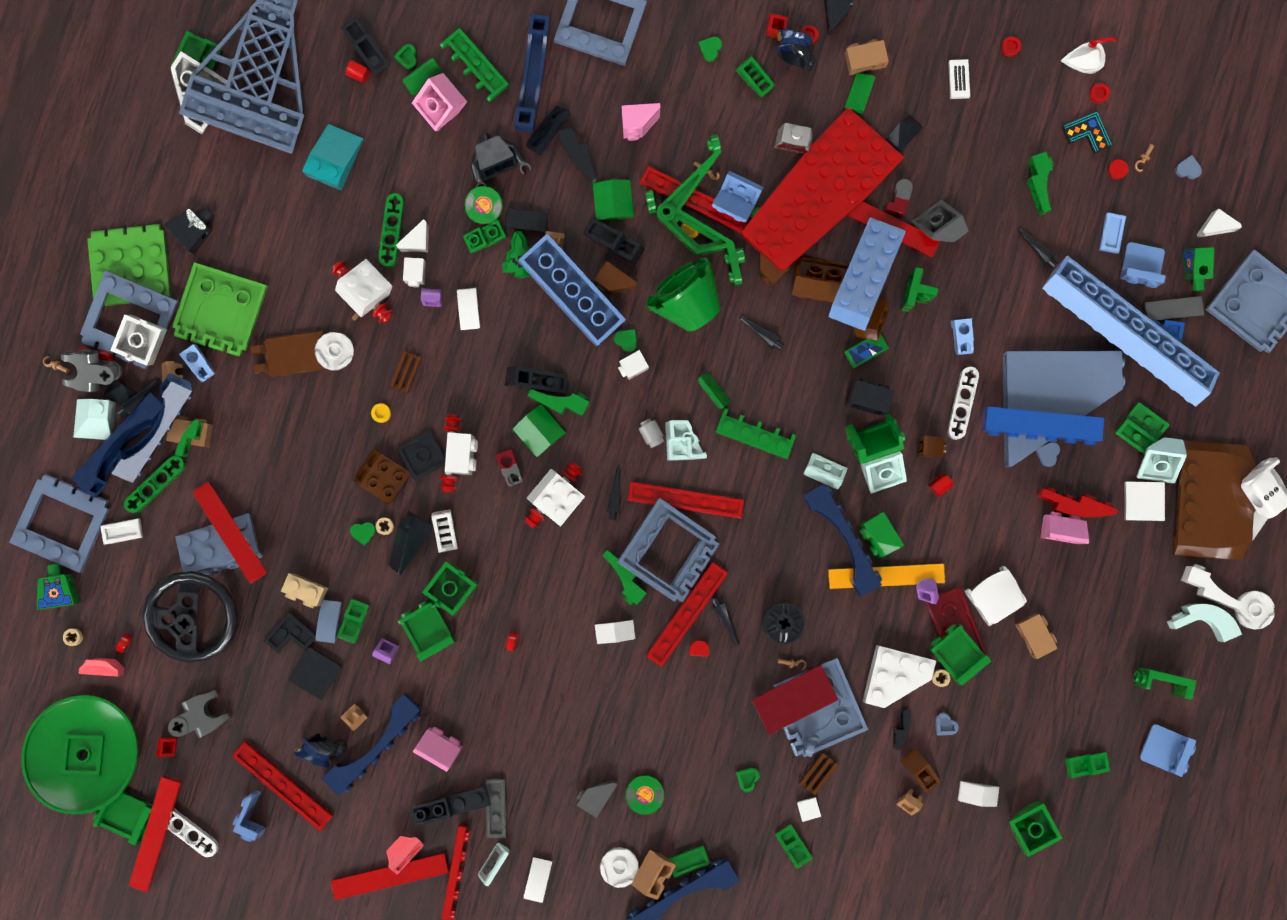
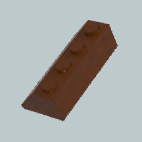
M801 256L796 262L792 295L800 298L805 297L818 301L834 302L850 264Z

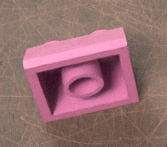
M444 73L428 78L412 102L414 107L435 131H438L459 114L467 103Z
M660 103L622 106L623 137L628 138L629 141H635L639 137H643L660 118Z
M1050 512V515L1043 516L1040 538L1074 544H1089L1087 521L1081 520L1080 516L1069 515V518L1062 517V513Z
M429 727L413 752L447 772L452 767L463 746L460 745L458 739L452 736L450 738L444 736V732L441 729Z

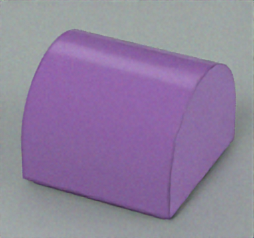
M422 288L421 302L424 306H442L443 294L441 289Z
M930 578L919 581L916 586L918 599L936 604L939 600L936 582Z
M381 638L372 656L391 664L399 646Z

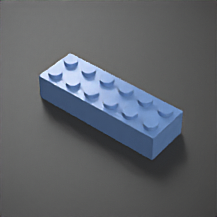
M871 217L869 218L829 313L830 318L858 329L866 330L901 246L905 230Z
M548 234L518 260V263L595 346H598L626 320Z

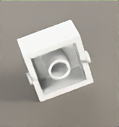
M124 315L110 351L125 356V359L129 361L135 360L147 366L154 365L167 329L133 315Z

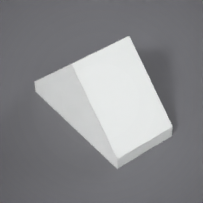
M1217 209L1210 214L1197 233V237L1235 232L1242 227L1235 219L1222 210Z
M423 219L396 245L401 252H428L429 225Z
M633 620L595 625L597 644L635 639Z
M960 781L958 801L981 807H997L999 787Z

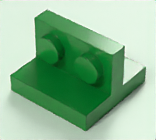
M915 267L909 274L901 311L909 312L914 307L915 301L927 304V302H931L937 296L938 288L920 284L923 272L921 268Z

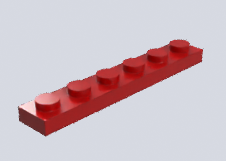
M460 823L458 826L441 920L455 919L456 908H453L454 900L458 901L460 889L457 888V883L462 880L463 869H460L461 861L465 862L467 850H464L465 842L469 841L470 830H467L468 824Z

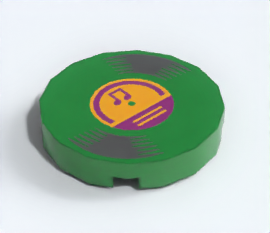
M489 186L475 187L469 192L465 200V211L469 218L480 224H488L495 221L501 214L503 207L500 194Z
M650 775L635 777L626 789V800L629 807L639 814L656 812L664 800L662 784Z

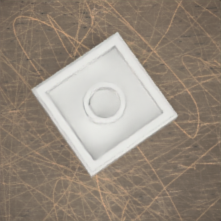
M1124 482V520L1165 521V482Z

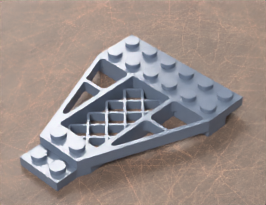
M256 0L242 19L191 74L179 114L292 154L304 118L293 17L298 0ZM260 27L263 35L255 38L251 29ZM238 30H241L242 34L234 59L217 55L229 39ZM246 32H248L251 40L244 42ZM278 34L282 41L273 44L270 36ZM266 38L270 47L262 50L258 41ZM254 43L258 52L250 55L245 46ZM283 45L280 55L276 48ZM287 48L291 50L294 83L279 76ZM242 49L246 57L238 60ZM273 50L277 59L269 62L264 53ZM261 55L265 64L257 67L252 58ZM212 59L230 66L225 86L197 75ZM249 60L253 69L244 72L240 63ZM278 62L276 71L274 72L271 65ZM237 66L241 74L233 77ZM267 67L272 76L263 79L259 70ZM255 72L260 81L251 84L247 75ZM243 77L247 87L239 90L235 81ZM273 79L271 88L269 90L265 82H268ZM262 84L266 93L258 96L254 87ZM276 84H281L295 90L297 112L271 103ZM250 89L253 96L243 92Z

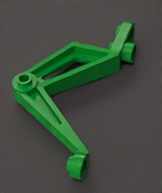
M718 134L710 135V140H707L708 150L712 151L713 155L657 208V218L695 256L726 250L727 253H724L725 263L729 264L731 270L728 272L730 283L733 282L734 286L742 284L739 263L745 262L743 248L735 249L733 241L681 210L721 154ZM667 211L669 214L664 215L663 212ZM677 222H683L713 242L698 245L677 225Z

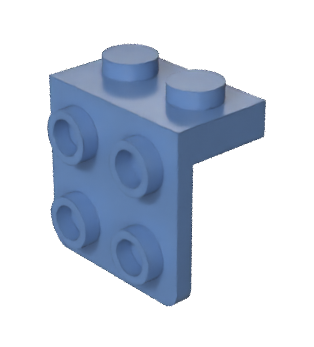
M729 171L721 190L713 201L712 207L721 213L732 216L737 221L746 222L758 201L763 187Z
M1133 242L1126 245L1120 279L1127 280L1126 282L1132 284L1141 283L1150 288H1157L1165 282L1166 276L1161 275L1165 251L1152 246Z
M1153 724L1141 751L1140 759L1182 777L1189 768L1188 761L1190 756L1196 750V740Z
M259 790L244 797L241 807H243L242 812L237 814L233 825H235L233 832L240 834L242 839L249 842L261 837L266 830V827L249 820L261 794Z

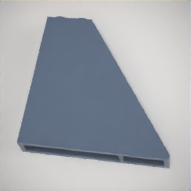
M1007 351L1003 353V408L1085 416L1123 389L1125 376L1122 375V368L1125 365V358L1122 356V351ZM1004 433V467L1014 466L1048 441H1045V437H1038V440L1026 439L1025 435H1019L1018 438H1010Z

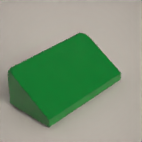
M431 58L402 81L409 92L415 96L420 92L428 78L442 74V71L435 60Z
M856 73L844 109L849 107L855 113L863 114L876 76Z
M706 373L698 378V383L719 410H722L731 403V400L710 373Z

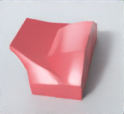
M86 659L85 663L79 668V674L118 677L124 675V667L116 659Z
M400 836L386 851L389 860L388 867L398 875L424 846L422 842L416 837Z

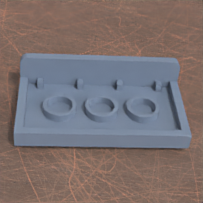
M248 513L233 518L257 557L262 558L263 555L258 547L252 516ZM213 525L175 537L183 572L195 571L207 575H216L221 573V570L239 567Z

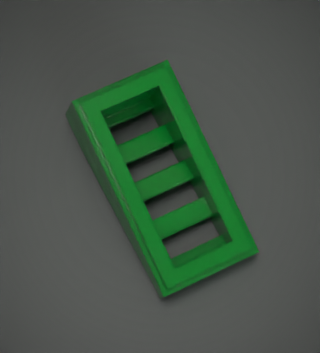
M752 56L735 69L739 76L760 98L775 86ZM750 65L752 68L746 72L744 69ZM756 71L757 74H755V75L751 78L749 75H750L752 72ZM761 77L762 79L756 84L754 81ZM764 82H766L767 85L762 90H760L759 87Z

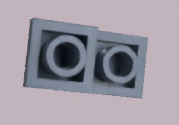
M322 600L317 623L316 641L335 644L339 629L338 621L342 608L341 602Z

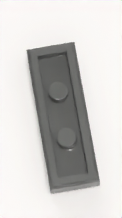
M1202 296L1143 303L1144 314L1152 321L1204 315Z
M486 778L485 785L491 801V805L486 807L487 838H506L505 778Z

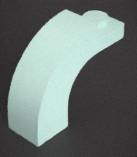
M1194 603L1181 606L1183 612L1172 615V619L1167 621L1170 629H1178L1194 621L1202 620L1212 628L1217 641L1226 642L1242 635L1236 621L1230 614L1217 606Z

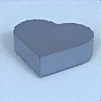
M1191 155L1176 166L1175 173L1179 177L1187 176L1189 179H1196L1201 175L1202 169L1193 155Z
M1048 443L1035 450L1043 466L1051 467L1055 465L1057 461L1056 456L1060 453V447L1057 443Z
M940 712L936 715L935 731L937 736L957 733L959 729L958 723L952 720L948 714Z
M813 733L810 735L803 752L804 755L812 757L818 735Z

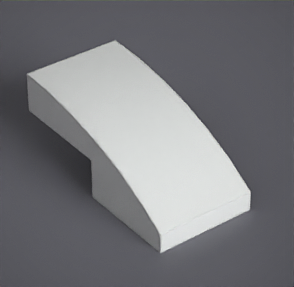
M476 288L458 289L457 298L461 330L480 328Z
M533 857L523 899L543 903L552 865L551 861Z

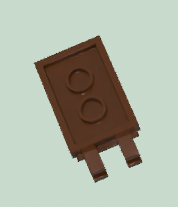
M318 331L270 338L263 341V345L250 346L251 354L254 356L265 354L266 364L253 365L254 373H267L273 378L327 370L318 363L315 356L317 341L324 335V332Z

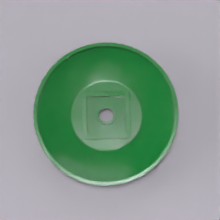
M88 695L62 699L45 709L28 730L21 755L25 782L38 801L52 810L65 814H86L97 811L117 799L130 783L138 762L139 746L137 734L131 720L123 710L106 699ZM85 749L88 752V756L82 761L79 754Z

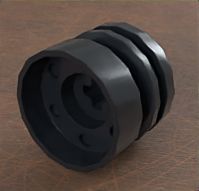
M784 602L772 604L762 616L763 631L770 639L777 643H792L800 638L804 631V616L792 604ZM784 618H787L786 622H788L789 625L788 627L784 626L782 629V625L779 624V621L784 620Z

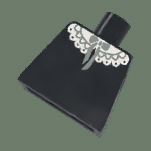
M206 207L199 214L188 208L166 222L164 226L190 253L195 254L212 232V229L206 222L214 215Z

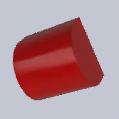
M770 13L766 35L777 38L779 30L787 29L789 17Z
M352 60L346 68L347 76L363 84L371 74L368 68Z
M940 474L928 484L930 490L938 498L954 486L952 480L945 474Z
M695 640L689 647V655L708 657L709 647L704 641Z

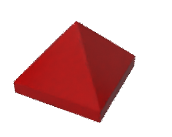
M159 737L156 757H175L177 737Z

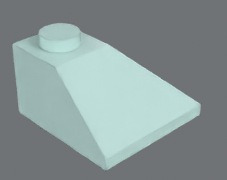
M77 399L74 437L108 439L114 432L116 402L98 399Z
M1164 437L1149 446L1136 477L1138 479L1175 483L1187 456L1184 441Z
M900 451L861 464L871 494L907 481L903 455Z

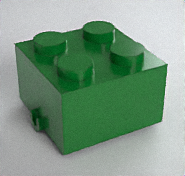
M446 561L422 593L433 600L437 607H442L452 616H455L479 584L452 563Z

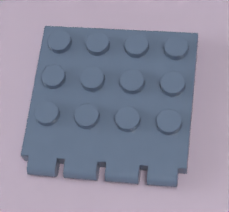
M1252 250L1205 310L1259 352L1264 350L1270 353L1278 343L1273 337L1280 340L1287 331V324H1285V322L1287 323V274L1256 250Z
M838 658L820 664L838 701L783 728L788 740L796 738V741L790 743L795 756L803 754V757H806L803 752L812 733L819 736L813 752L815 753L868 730ZM806 670V671H804V672H802V673H799V674H797V675H795V676H792V677H790V678H788V679H785V680L780 681V682H778V683H776V684H773V686H774V688H775V687H777V686H779V685H781V684H783V683H785V682H787V681H789V680H791V679H793V678H795V677H797V676H799V675H801V674H803V673H805V672H807V671H809V670Z

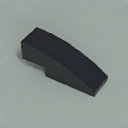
M357 17L340 27L374 76L390 65Z
M573 127L558 131L563 149L575 168L592 184L597 183L586 144H577Z
M594 218L591 219L583 233L587 238L633 265L637 264L645 250L641 244Z

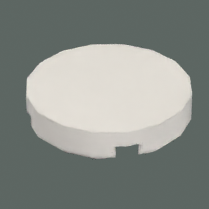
M335 332L324 334L317 341L315 347V356L318 363L329 370L345 368L351 362L354 352L350 339L344 334Z
M1249 591L1239 596L1238 601L1242 603L1240 608L1234 609L1240 624L1250 629H1261L1271 623L1274 618L1275 607L1268 595L1259 591Z
M619 847L609 850L603 856L600 870L604 881L619 888L626 887L633 882L639 871V865L634 853L629 849Z

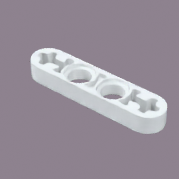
M974 367L963 369L959 377L947 428V434L953 440L962 438L967 430L979 379L978 370ZM972 371L971 375H974V378L969 380V385H962V382L967 383L968 377L965 376V373ZM962 389L969 390L970 397L968 399H963L960 396ZM958 407H962L966 411V415L963 418L956 415ZM954 419L956 421H964V424H959L958 430H960L961 433L957 434V436H955V432L952 431V429L956 428L957 422H953Z
M174 808L173 814L175 816L171 818L168 830L202 856L211 857L216 854L219 849L216 839ZM175 819L183 821L182 829L174 827ZM193 830L198 833L199 838L197 841L190 840V831ZM204 837L205 840L200 846H198L197 844L201 842ZM211 843V844H212V847H211L212 850H210L209 852H207V851H206V849H207V846H206V845H208V844Z

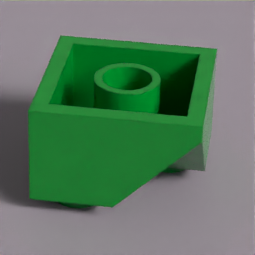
M884 512L877 513L859 524L861 528L858 530L864 540L867 539L869 541L871 553L874 556L877 555L878 558H882L904 546Z
M1039 800L1022 808L1009 820L1013 836L1022 853L1027 857L1063 839L1046 806Z

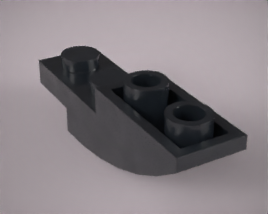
M483 786L436 798L412 806L410 809L415 826L449 818L453 815L488 807L491 805L487 787Z

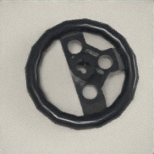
M195 571L173 573L157 582L146 597L142 613L145 632L155 648L171 659L186 663L208 661L222 653L234 639L238 624L236 602L226 586L210 575ZM180 584L178 601L170 608L157 606L158 600L166 590ZM201 585L207 587L218 596L224 606L226 615L223 634L215 644L204 650L198 649ZM184 597H191L193 605L185 604ZM164 614H170L173 617V622L167 623L164 620ZM158 628L167 629L176 638V647L163 638ZM184 634L191 636V643L184 642L182 638Z

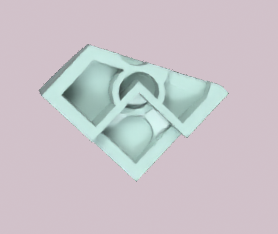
M670 420L665 423L667 461L707 458V454L703 453L698 443L699 440L693 434L688 420Z

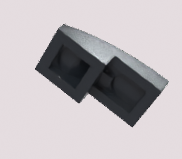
M508 208L504 228L545 233L547 214Z
M900 709L901 728H893V748L896 750L901 749L907 738L911 722L910 709Z

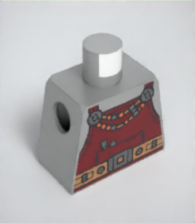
M784 123L777 131L774 148L805 154L806 151L809 152L812 144V129Z

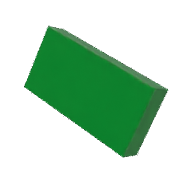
M704 845L668 858L676 864L672 872L674 878L710 864Z

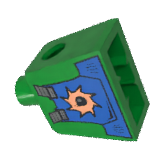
M1214 247L1182 249L1185 280L1193 279V291L1205 290V279L1213 278Z
M59 564L47 565L49 577L38 579L37 610L80 604L72 575H61Z

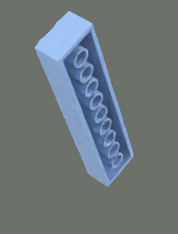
M1066 256L1053 270L1042 288L1048 295L1057 299L1065 308L1075 313L1079 319L1092 326L1095 331L1105 336L1109 342L1118 346L1126 355L1131 356L1140 366L1145 367L1156 378L1162 380L1170 389L1179 393L1187 402L1192 403L1195 407L1211 394L1220 372L1069 256Z

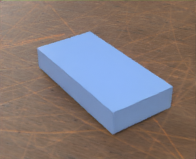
M1106 213L1099 246L1100 251L1119 253L1126 216Z

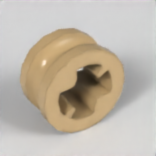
M381 518L376 523V530L382 535H388L394 530V523L389 518ZM388 521L390 528L389 530L385 529V532H383V527L380 525L382 522Z
M77 628L68 629L63 634V641L68 646L79 645L83 640V633ZM70 633L77 635V637H75V639H77L76 641H70Z
M937 669L933 672L932 682L939 687L947 686L950 682V675L943 669ZM939 673L946 676L943 679V683L936 680V677H939Z

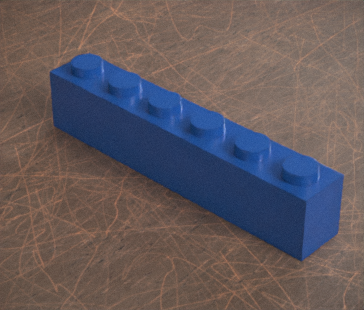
M998 407L984 408L982 431L987 432V435L999 436V433H1005L1010 438H1018L1019 435H1025L1026 439L1031 440L1045 437V441L1057 442V439H1065V443L1073 444L1077 443V441H1084V445H1096V442L1103 441L1104 418Z

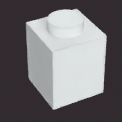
M404 257L403 281L409 287H419V284L425 285L426 261L421 258Z
M640 350L619 361L621 366L618 367L623 377L627 376L628 380L649 369Z

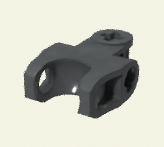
M83 349L66 351L61 354V360L70 362L77 368V376H66V378L62 379V384L78 391H99L101 389L100 384L109 385L122 375L121 366L114 361L99 360L98 351Z
M218 689L183 702L181 705L185 713L170 721L168 725L170 734L180 737L195 730L198 738H201L215 731L224 722L232 718L230 713L214 717L208 711L209 702L220 695ZM183 723L184 726L178 729L177 726Z

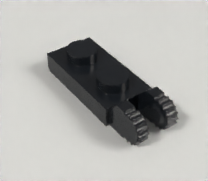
M560 106L555 107L546 116L526 144V147L541 156L553 137L558 133L562 124L567 123L571 115L570 112L562 109Z

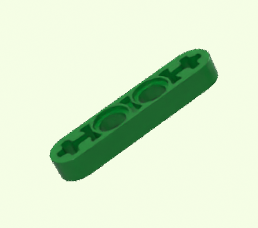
M392 193L387 197L380 242L379 261L387 268L393 267L397 262L398 248L396 245L400 242L404 200L397 193ZM395 198H397V200L400 202V204L396 205L395 209L397 212H399V214L395 212H389V210L393 211L394 206L391 203V201H394ZM392 216L398 218V223L395 226L388 225V219ZM388 235L395 236L394 244H386L385 239ZM384 247L394 249V251L390 250V256L393 259L389 260L388 263L383 259V257H387L388 253L386 249L384 250Z
M179 456L170 457L126 498L124 502L125 509L131 513L142 511L186 469V461ZM173 461H180L178 464L180 466L179 469L173 468L170 472L165 469L166 467L171 469L174 466ZM162 472L167 475V480L164 483L158 481V475ZM146 486L153 488V494L149 497L144 494ZM140 497L145 499V501L139 500L137 502V508H131V501H137Z

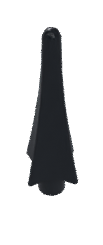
M1018 228V232L1031 246L1042 264L1045 266L1048 263L1054 268L1058 264L1054 259L1056 254L1033 239L1022 228Z
M740 316V320L748 325L771 349L775 347L780 351L783 348L784 344L779 341L780 336L756 325L744 316Z
M154 380L139 393L118 405L120 409L116 412V415L119 418L131 415L144 397L158 384V380Z
M620 468L616 469L614 485L606 510L609 512V520H616L617 514H620Z
M718 596L711 599L714 604L712 609L737 646L739 641L733 630L724 601H720Z

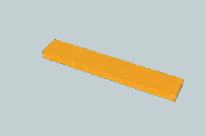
M944 564L872 567L874 572L878 571L880 574L882 586L916 585L919 581L926 578L933 579L936 583H945ZM853 568L828 570L829 589L853 588L850 582L853 579Z

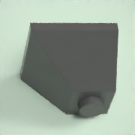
M942 199L911 221L924 234L937 241L955 242L969 232L963 215Z

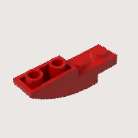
M1050 487L1039 489L1037 497L1054 503L1051 511L1068 516L1093 518L1118 513V510L1113 508V504L1102 501V503L1097 502L1095 497L1088 494L1077 496L1076 501H1074L1075 497L1067 494L1061 496L1056 494L1057 490Z

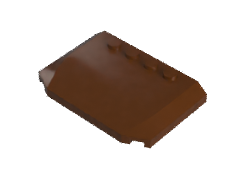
M1184 441L1187 456L1179 472L1176 536H1173L1172 555L1242 560L1253 538L1254 506L1241 488L1242 480L1256 467L1248 445Z

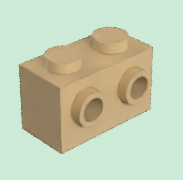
M288 573L281 592L286 593L285 597L296 601L298 598L303 601V605L314 608V606H321L328 588L297 574Z

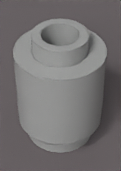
M647 419L640 423L639 431L647 445L653 448L664 442V435L655 420Z

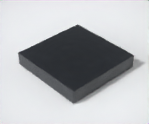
M431 430L397 447L415 482L445 466L446 457Z
M308 647L288 681L318 699L323 700L343 666L315 649Z

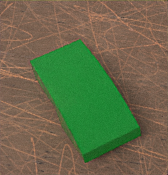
M496 220L483 228H477L467 233L463 238L470 253H474L508 238L501 221Z

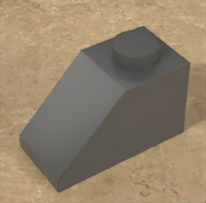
M612 780L587 786L586 790L581 789L576 797L579 800L577 806L597 818L618 782Z

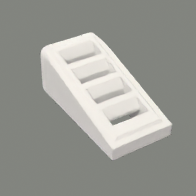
M451 510L433 512L431 516L439 553L458 549ZM439 518H448V520L437 522V519ZM449 525V528L439 529V526ZM451 533L450 536L440 537V534ZM452 540V543L450 544H441V542Z

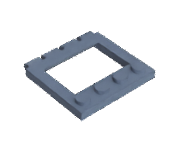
M568 0L554 38V43L625 66L647 1L610 0L634 8L623 43H619L570 26L579 0Z
M104 271L80 333L83 336L81 343L95 348L99 342L98 350H105L111 355L115 353L110 350L116 337L95 329L109 293L160 314L157 325L168 329L179 301L119 275ZM116 353V356H115V357H117V358H119V359H122V360H124V361H126V362H129V363L132 362V361L126 360V359H125V356H122V355ZM134 360L133 364L145 370L149 367V365L147 366Z
M44 474L42 479H37L9 543L82 573L101 531V526L104 524L110 509L107 508L109 500L96 496L91 501L93 496L85 493L81 488H77L74 494L76 486L62 480L58 483L57 478ZM43 495L94 515L79 551L28 530Z
M659 498L617 563L672 601L678 599L683 602L690 592L685 585L693 587L700 576L695 569L701 572L704 570L710 560L705 554L707 553L712 556L719 543L714 540L716 537ZM668 517L699 538L698 543L671 585H668L639 565V562Z

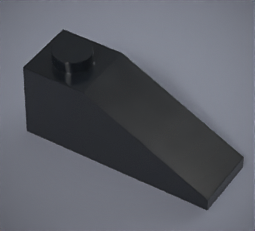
M511 366L507 367L505 386L566 394L568 375Z
M408 511L397 528L389 566L401 575L434 527L416 514Z

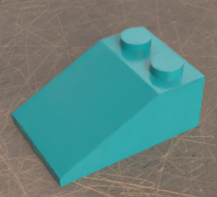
M328 124L310 152L302 170L303 173L309 178L342 191L364 139Z

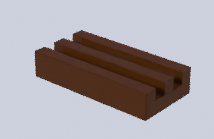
M403 351L390 387L409 393L422 358ZM406 357H409L403 374L401 376V379L399 381V384L396 385V382L404 365ZM415 359L414 367L404 388L402 387L411 363Z
M822 752L799 784L813 795H816L838 764ZM826 759V762L823 764V766L820 768L817 774L807 785L806 781L809 779V777L812 775L815 769L819 766L822 760ZM831 763L832 766L829 768V770L825 773V775L813 789L812 786L815 784V782L818 780L821 774Z

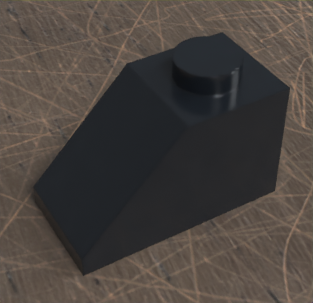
M824 0L828 35H832L846 18L850 8L853 7V0Z

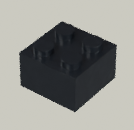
M860 378V380H856L851 384L845 406L883 416L888 413L894 390L889 389L890 386L879 383L876 386L871 384L870 380Z

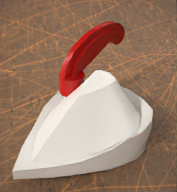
M1106 37L1091 40L1074 49L1061 62L1083 73H1096L1105 64V52L1100 43L1117 41V38Z

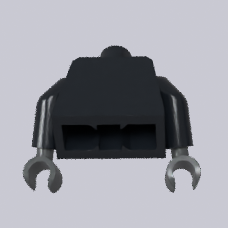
M488 133L480 137L481 143L475 146L476 153L473 154L470 165L474 179L477 180L476 187L482 184L488 186L483 182V178L486 181L518 167L517 163L520 165L519 172L522 175H525L522 171L523 166L528 167L529 171L531 170V166L523 161L524 157L517 145L508 140H502L500 136L492 138Z

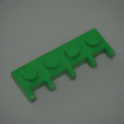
M460 28L440 44L442 49L449 45L455 52L451 57L453 62L460 58L465 63L467 68L463 73L466 76L472 72L480 82L475 86L478 90L485 86L491 93L487 97L488 102L494 100L509 87L506 80Z
M724 408L715 433L786 460L788 459L796 434L793 433L789 440L778 435L780 431L778 427H776L774 433L760 429L762 421H758L756 427L742 422L743 414L740 415L739 420L726 416L728 408Z

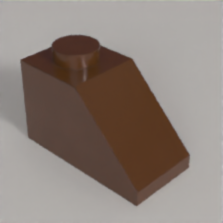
M759 252L760 279L765 285L768 286L770 284L773 287L790 268L788 267L785 271L779 270Z
M609 262L605 263L594 279L597 289L602 293L606 291L612 294L636 290L638 287L636 281Z
M882 299L876 303L865 331L853 327L856 337L879 340L890 311L888 299Z
M926 435L917 438V457L942 458L943 454H946L947 444L944 443V438Z
M916 749L907 753L900 760L926 794L941 782L929 763Z

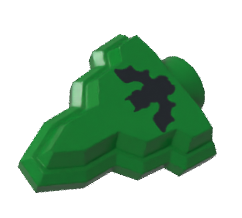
M522 231L514 232L511 239V249L506 254V261L503 262V273H514L515 278L530 277V274L518 263V260L530 250L527 239Z

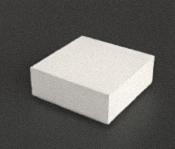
M816 797L797 802L802 822L821 817Z

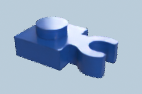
M1153 320V322L1179 342L1182 341L1185 323L1165 320L1164 325H1161L1158 321Z

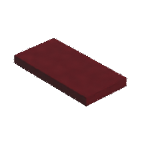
M961 586L940 593L936 604L924 601L940 638L946 634L945 630L949 626L961 624L964 631L979 649L989 657Z
M819 665L751 700L770 735L838 701V698L822 666Z

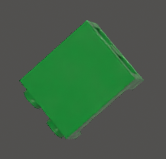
M889 412L885 414V422L856 431L852 424L845 426L848 442L860 465L904 450L903 441H905V435L902 430H898L897 420L892 418Z
M428 600L417 606L419 609L413 613L409 610L400 615L402 619L398 621L414 646L420 662L456 642L434 601L429 603Z
M952 624L945 630L946 634L940 638L938 636L930 643L932 646L928 649L956 683L962 686L988 665L991 660L979 649L964 631L961 624Z
M1138 667V670L1134 673V686L1150 690L1152 679L1174 683L1172 695L1190 700L1193 699L1196 680Z
M123 791L112 803L95 812L93 826H101L129 839L128 843L135 846L143 839L153 804Z

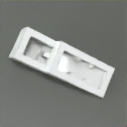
M1197 564L1186 566L1181 581L1199 587L1196 595L1231 609L1240 608L1242 602L1230 597L1218 588L1210 578L1211 573L1205 571V567Z

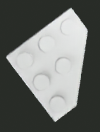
M183 52L179 53L171 66V73L180 106L190 76L200 65L199 62ZM204 67L197 75L224 86L227 82L226 79L207 67ZM183 115L185 124L201 134L204 133L209 125Z
M876 645L862 701L882 708L889 706L932 680L936 661Z

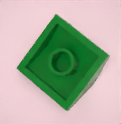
M611 179L593 183L596 220L606 221L634 218L630 180Z
M539 405L512 428L537 458L566 434L542 405Z

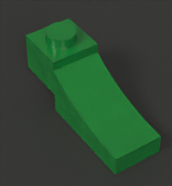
M1047 152L1032 156L1028 160L1033 176L1027 180L1039 216L1051 211L1047 193V180L1049 172L1053 170V161L1047 155Z
M531 389L528 394L529 398L562 415L568 409L583 417L590 405V402L587 401L588 397L579 392L577 395L572 393L569 397H557Z
M607 550L603 557L613 566L624 587L622 593L625 595L623 599L630 605L633 603L637 605L647 593L632 581L636 575L618 564V558Z

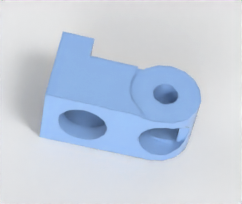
M972 318L952 320L951 328H953L956 355L972 354L974 349Z
M193 344L179 354L201 382L206 381L215 374L214 369L207 362L198 345Z

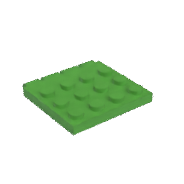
M160 224L146 225V232H144L143 226L127 227V234L124 228L109 229L108 236L106 230L91 231V238H88L93 299L104 271H109L172 298L166 233L164 230H161ZM109 293L104 306L129 304L131 302Z
M194 263L172 326L175 328L174 336L188 340L190 334H192L191 342L206 346L208 340H210L208 347L223 352L228 345L227 353L240 357L243 350L247 351L268 286Z

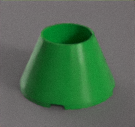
M699 258L700 262L696 264L690 262L664 279L656 287L657 292L654 296L650 294L647 298V308L688 332L697 330L712 320L720 311L721 304L711 262L708 258Z

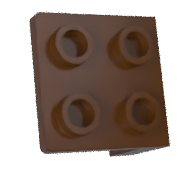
M374 448L353 481L390 504L409 477L410 472Z

